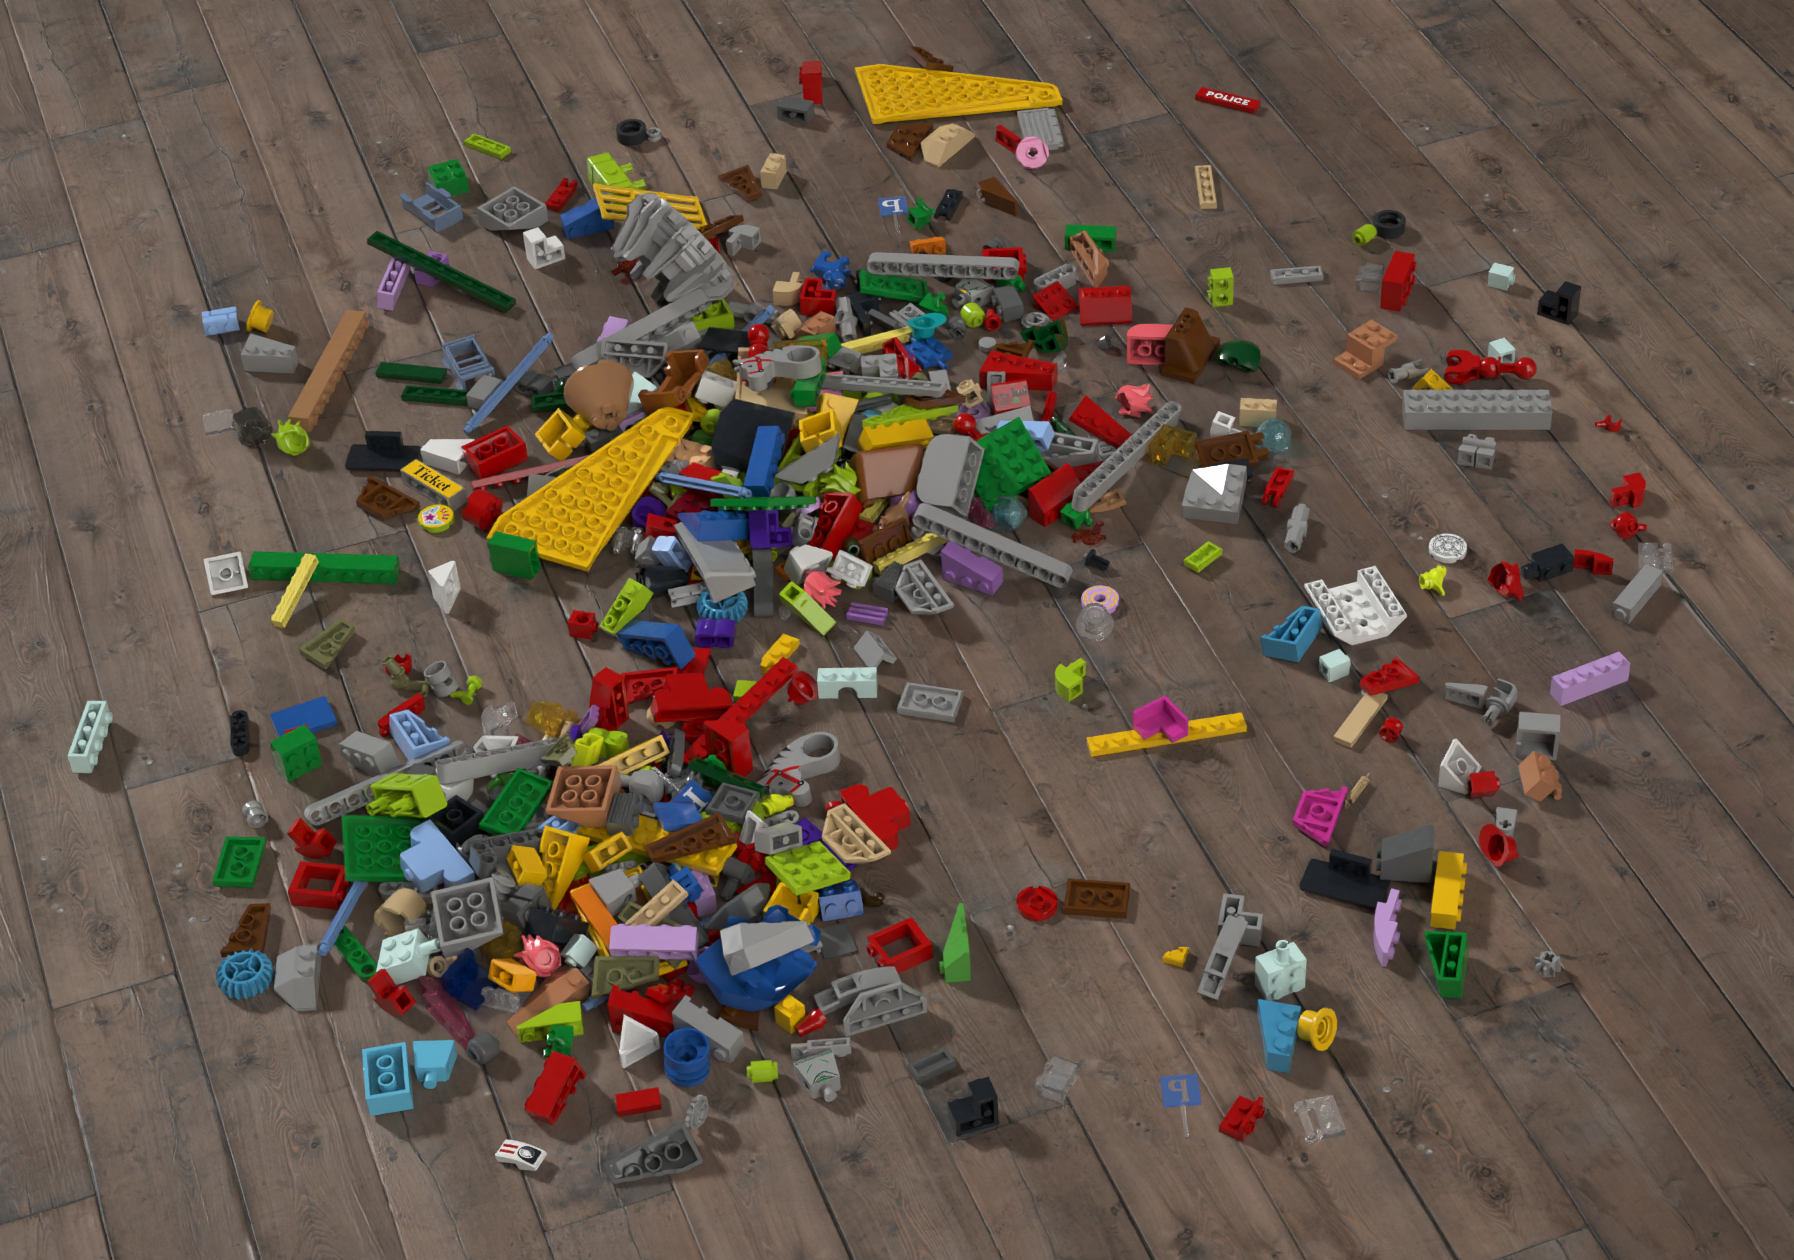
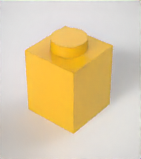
M789 994L774 1006L776 1024L788 1033H794L796 1031L794 1026L806 1016L805 1005Z

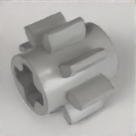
M1552 951L1541 952L1540 957H1535V972H1539L1541 976L1546 978L1555 977V971H1561L1560 956L1557 957Z

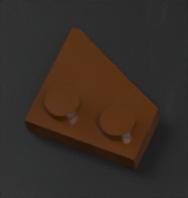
M1028 340V343L1018 344L1017 341L1008 344H995L992 351L1028 358L1034 346V341Z

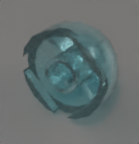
M1270 418L1261 422L1256 433L1262 432L1264 436L1263 444L1258 446L1260 449L1268 448L1273 453H1277L1290 447L1292 432L1284 420Z
M1010 495L997 497L999 500L998 504L993 506V519L995 524L999 523L1002 527L999 531L1005 533L1021 528L1027 517V510L1021 500Z

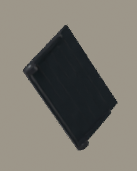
M709 327L698 349L738 354V348H750V341L747 337L748 331Z

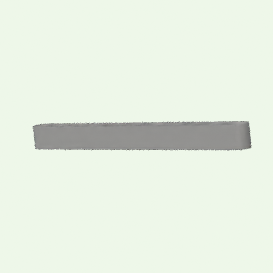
M1173 401L1167 402L1074 490L1072 508L1078 512H1084L1090 508L1178 424L1181 405Z

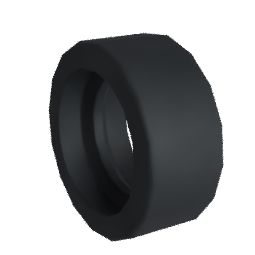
M627 119L620 122L616 127L618 142L623 145H639L647 138L646 125L642 120Z
M1383 210L1374 216L1373 226L1377 230L1376 235L1386 239H1394L1400 237L1405 232L1406 219L1402 213L1395 210ZM1383 223H1394L1396 225L1388 226Z

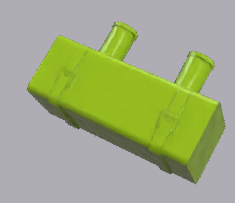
M609 153L587 158L588 180L592 187L596 183L637 190L646 189L643 179L631 182L626 174L633 173L631 163L619 166ZM607 192L608 195L629 197V195ZM611 202V204L628 205L626 203Z
M392 773L371 784L370 788L375 801L368 803L366 809L371 808L367 811L371 816L380 812L381 815L392 817L427 818L445 808L447 801L436 775Z

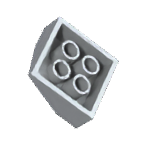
M515 186L477 208L479 224L488 230L534 229L549 221L547 206Z
M1225 464L1192 470L1182 503L1183 518L1238 524L1247 481V466Z
M493 877L431 892L440 948L445 958L465 954L504 934L498 889Z

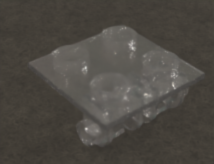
M535 983V985H534V990H535V989L537 988V986H538L537 983ZM499 984L495 989L487 986L481 992L485 998L481 1006L515 1014L533 991L511 993V991L506 990V988L501 987Z

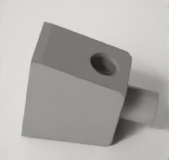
M620 869L589 879L591 888L612 917L621 912L628 901L634 903L637 900L635 888L643 885L638 873L628 878Z

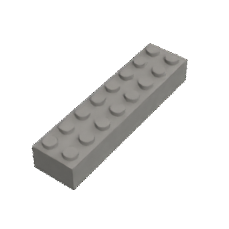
M1403 390L1404 430H1550L1552 407L1549 390Z

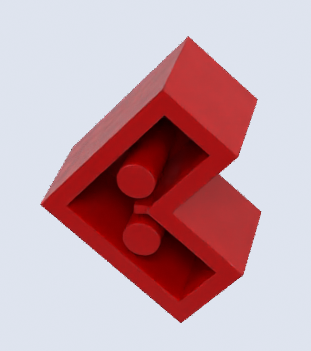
M805 278L800 296L801 315L814 316L822 311L835 317L836 290L823 289L822 279Z

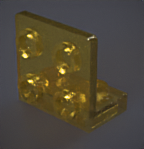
M542 700L541 702L533 701L524 723L553 738H557L560 736L566 721L580 723L582 718L578 717V713L573 710H564L562 704Z

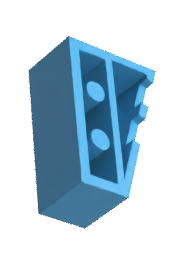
M1301 606L1286 618V622L1281 626L1276 625L1273 627V632L1260 637L1263 655L1299 663L1323 627L1320 609Z
M1258 999L1257 1017L1268 1070L1289 1073L1298 1035L1297 1026L1301 1016V1006Z

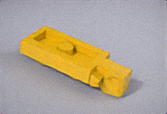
M783 633L761 659L760 673L765 675L782 657L788 659L799 647L800 640Z

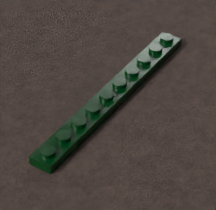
M376 231L367 238L368 245L505 313L516 305L515 298L379 231Z

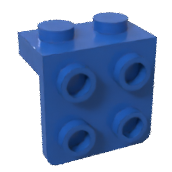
M850 879L816 890L819 894L823 922L864 915L861 891L855 880Z

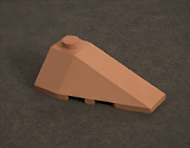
M567 965L563 966L549 977H546L507 1021V1026L518 1038L517 1026L559 1003L582 1002L590 997V983L578 968Z

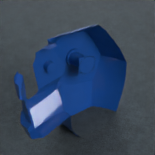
M775 905L767 909L762 922L781 923L801 920L788 913L789 909L781 905ZM729 916L725 928L738 923L750 924L751 922L740 917ZM809 925L815 940L810 945L817 947L822 931L814 925ZM721 938L698 956L697 960L692 954V958L704 981L720 1004L751 1012L767 1009L779 1003L813 973L818 963L811 958L809 953L798 948L752 969L731 975L724 958Z

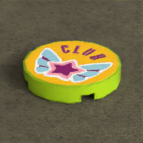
M441 504L428 506L418 515L420 528L428 530L430 533L446 531L455 522L453 510Z

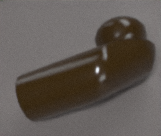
M859 888L862 903L865 906L880 907L884 904L885 896L882 893L876 892L874 896H870L864 888Z

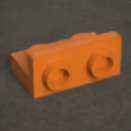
M943 237L917 239L910 241V249L912 254L926 252L932 255L946 254V240Z

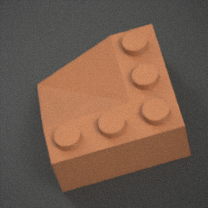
M558 766L546 807V814L587 827H607L606 821L614 794H619L622 784L617 766Z

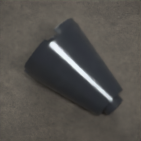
M638 564L636 567L639 568V572L635 573V581L654 593L651 599L668 594V589L686 586L689 583V575L684 569L649 564Z

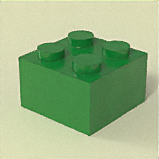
M458 159L427 167L429 183L437 189H445L451 194V197L470 192L467 175Z
M304 724L270 742L276 769L288 783L323 765L316 737Z

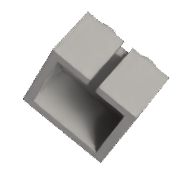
M1519 712L1515 757L1527 758L1535 751L1546 755L1550 760H1557L1560 715Z

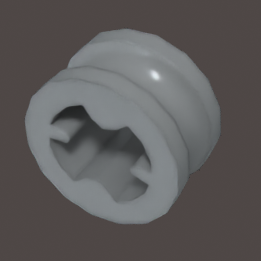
M652 127L647 129L648 141L657 142L661 139L659 128Z

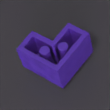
M778 510L749 511L751 549L792 546L791 527L779 528Z

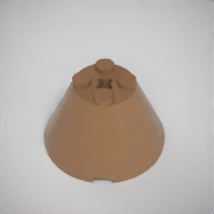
M601 360L598 361V364L591 366L586 364L576 370L567 380L564 387L565 401L574 412L595 427L613 431L627 416L634 388V379L630 370L625 365L616 361Z

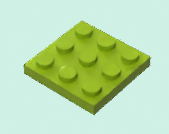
M820 841L765 857V864L795 896L850 880V871Z

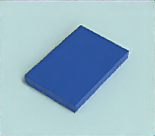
M326 696L269 714L278 737L284 735V731L302 726L303 724H307L308 729L312 733L338 725Z
M653 803V810L664 831H678L703 820L694 803Z

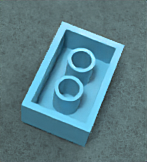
M406 1042L362 1049L365 1095L370 1116L414 1109L410 1059Z

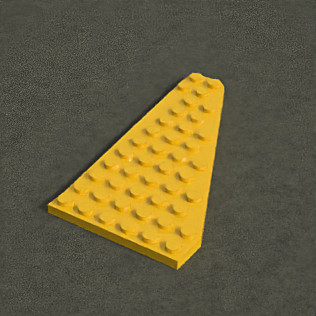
M884 64L855 68V74L872 124L1033 108L1041 109L1063 105L1058 88L1050 83Z
M673 407L658 409L500 515L486 537L487 542L496 531L536 540L539 558L589 572L599 553L688 431L695 419L694 413Z

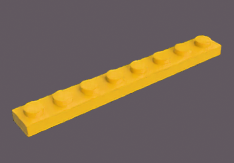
M1242 712L1188 721V736L1174 743L1247 732V725ZM1135 730L1087 737V746L1091 757L1174 744L1161 732L1147 739H1143Z

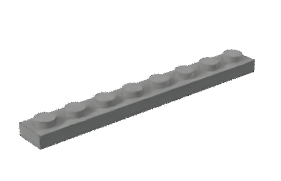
M826 374L822 389H841L850 392L864 391L866 393L881 392L882 394L894 393L898 395L907 394L916 397L931 396L932 398H939L947 390V382Z

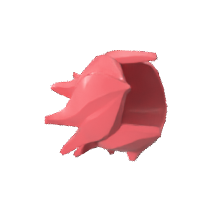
M1146 384L1141 387L1131 385L1121 387L1115 396V399L1122 405L1118 412L1119 415L1141 418V412L1152 414L1153 411L1150 409L1152 406L1147 403L1153 399L1151 398L1153 394H1148L1150 385L1148 384L1147 387Z
M821 570L805 571L804 573L809 575L805 580L803 590L816 603H819L823 609L826 608L825 603L835 607L832 601L836 603L838 601L833 596L840 595L842 590L834 586L840 584L841 581L832 580Z
M530 934L527 938L524 935L521 936L525 950L513 954V956L521 958L520 964L536 972L537 976L549 977L551 973L561 966V955L556 944L543 940L540 936H536L535 940Z

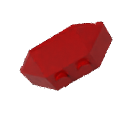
M897 337L882 343L883 355L896 354L898 379L910 380L917 372L922 373L920 365L916 364L914 355L909 352L908 348Z

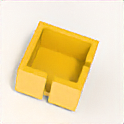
M559 408L535 433L547 452L559 461H564L573 452L572 448H576L586 438L574 419Z
M833 408L799 420L800 442L806 453L838 433L841 435L839 447L843 446L841 424Z
M780 882L763 910V918L769 907L781 905L789 909L788 913L801 921H807L808 925H810V922L813 923L820 911L819 894L814 891L800 894V905L799 896H795L783 882Z

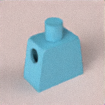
M413 1041L414 1066L417 1080L424 1082L423 1085L427 1089L436 1088L437 1081L449 1080L457 1058L455 1041Z

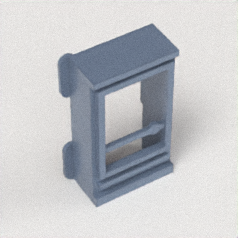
M429 182L425 183L427 194L415 200H412L405 193L399 195L402 199L403 208L409 210L433 228L436 233L463 220L462 208L450 198L451 194L443 188L437 189ZM435 203L439 205L429 211L425 210V208ZM441 207L446 210V212L436 217L431 213L439 210Z
M475 335L442 344L444 355L442 363L455 376L457 380L455 386L457 389L467 390L465 380L485 374L496 378L494 368L477 342ZM475 351L477 354L475 357L456 362L454 359L456 356ZM473 360L481 361L479 363L466 366L463 368H459L458 366L460 364Z

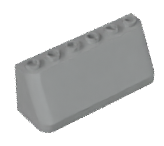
M682 522L674 525L680 544L686 550L703 578L708 594L714 603L756 586L753 579L756 577L753 568L750 567L747 558L744 557L742 550L739 549L736 541H697Z

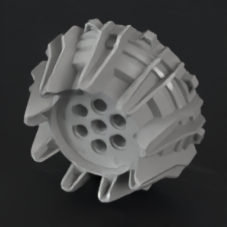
M654 193L638 194L627 205V216L611 250L615 252L614 258L618 262L638 259V262L630 272V277L635 282L643 277H646L648 280L655 277L659 281L651 294V298L655 302H661L665 299L668 302H674L698 288H701L711 301H721L734 289L735 276L726 261L710 242L664 199Z

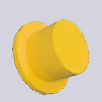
M261 300L255 302L246 325V331L251 332L254 328L266 333L272 324L274 311L262 307Z
M1322 1008L1318 1012L1304 1011L1299 1018L1297 1026L1299 1038L1311 1042L1315 1050L1324 1051L1328 1049L1336 1035L1337 1017L1330 1008Z

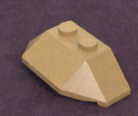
M956 124L940 126L921 142L924 162L939 168L975 137V134Z
M845 803L828 810L822 840L844 863L865 864L891 854V850Z

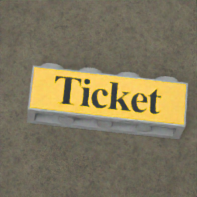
M415 459L400 469L404 485L436 504L446 505L455 511L467 502L464 486L452 481L451 478L442 475L439 471L432 469L426 463Z

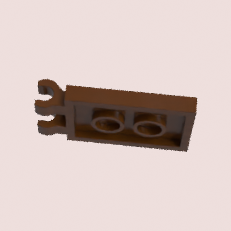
M1249 430L1196 441L1195 444L1202 468L1212 467V464L1246 458H1248L1250 466L1258 465V460H1268L1269 455L1268 448L1256 450L1255 445L1263 444V433L1258 432L1250 435Z

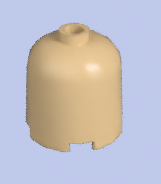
M398 889L375 912L374 920L377 927L381 925L386 931L384 935L387 937H393L414 930L417 927L416 921L418 918L426 914L425 900L418 892L412 889Z

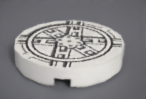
M1440 534L1432 538L1429 543V554H1432L1435 560L1442 563H1455L1459 559H1464L1467 553L1466 542L1457 535Z

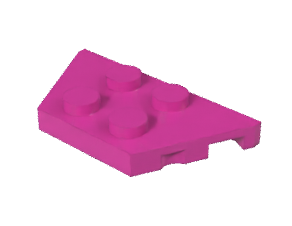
M1343 786L1339 791H1330L1329 788L1318 791H1303L1293 818V826L1324 847H1328L1348 793V787Z

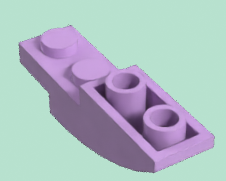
M1392 888L1387 902H1378L1375 911L1374 946L1382 967L1387 966L1389 959L1393 960L1395 947L1393 946L1398 944L1400 932L1397 931L1398 922H1396L1397 915L1395 913L1396 911L1400 912L1402 900L1399 899L1400 890Z

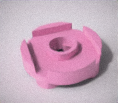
M1034 136L1024 138L1016 149L1017 161L1024 169L1035 170L1042 167L1049 156L1047 144ZM1030 149H1032L1033 152H1036L1034 157L1028 154L1030 152Z

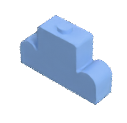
M431 820L411 830V848L400 853L401 869L405 878L408 881H412L421 893L443 882L444 888L475 881L474 871Z

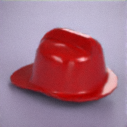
M799 671L792 677L786 687L787 694L789 695L788 703L794 701L798 705H804L809 701H813L818 696L817 682L810 674Z
M1493 824L1483 826L1479 834V845L1484 855L1496 867H1500L1504 863L1519 857V853L1516 850V841L1513 837L1504 834Z

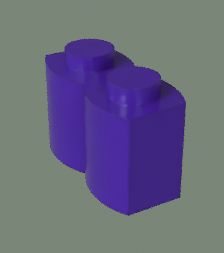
M708 618L697 620L695 631V644L697 647L709 648L716 646L719 648H731L734 646L736 636L734 620H713Z

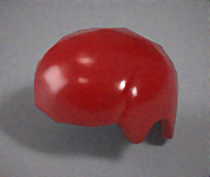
M406 653L405 658H402L397 654L394 660L400 667L403 666L405 668V675H408L412 669V656ZM383 665L384 673L391 677L392 674Z

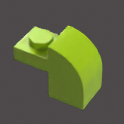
M1079 658L1067 667L1059 664L1055 670V690L1067 702L1072 701L1083 693L1082 678L1086 676V661Z

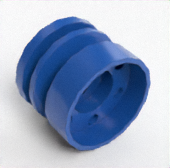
M682 1028L675 1030L666 1038L664 1042V1071L666 1077L673 1084L680 1087H692L705 1081L709 1075L710 1044L708 1038L701 1031L694 1028Z

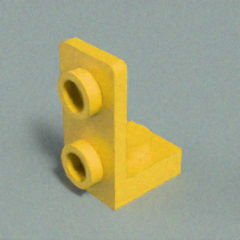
M1432 369L1412 388L1414 390H1426L1428 387L1432 390H1453Z

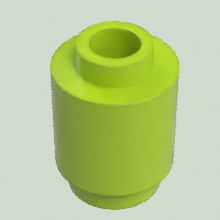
M1365 224L1353 232V242L1358 246H1364L1375 238L1377 230L1372 224Z
M772 1060L751 1061V1066H747V1079H752V1083L773 1082V1080L778 1079L777 1062H772Z

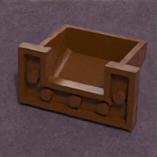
M1185 307L1166 335L1165 366L1161 370V376L1195 384L1213 353L1220 345V338L1209 335L1198 311Z

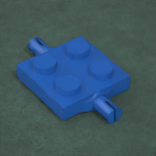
M912 336L909 338V342L912 344L906 347L914 355L916 363L923 369L933 366H939L942 370L948 369L949 366L945 361L953 359V353L934 336L921 341L914 340Z

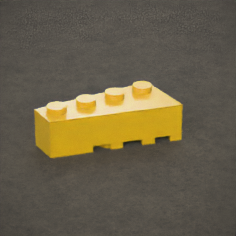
M823 393L818 396L816 414L833 408L841 424L843 442L859 399Z
M926 419L906 421L903 425H900L898 422L892 423L889 427H884L881 424L877 425L876 429L866 426L856 446L859 452L920 444L923 449H926L934 436Z

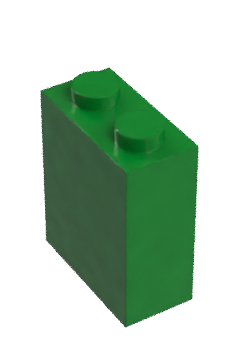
M497 531L488 540L487 547L493 571L533 580L541 569L536 540Z

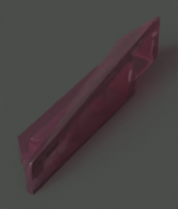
M427 976L418 977L425 1008L467 1052L468 1042L476 1037L477 1034L444 981Z

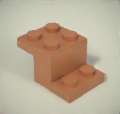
M1371 319L1347 334L1346 351L1334 358L1333 364L1360 380L1384 365L1385 348L1397 341V334Z

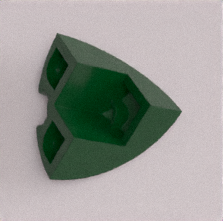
M1057 319L1044 327L1034 325L1020 332L1021 337L1026 343H1028V340H1033V349L1043 353L1058 352L1065 349L1068 345V332L1064 320Z
M1231 340L1220 345L1213 353L1211 360L1224 367L1234 365L1246 373L1257 372L1260 363V349L1256 344L1246 340Z

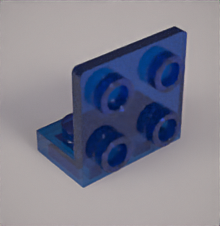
M466 948L440 977L444 992L475 1011L482 1006L499 984L488 979L489 970L476 963L474 951Z

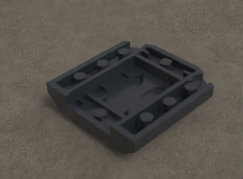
M733 398L720 412L711 444L715 466L747 474L758 426H779L785 435V443L781 447V458L777 464L779 467L784 457L795 412Z

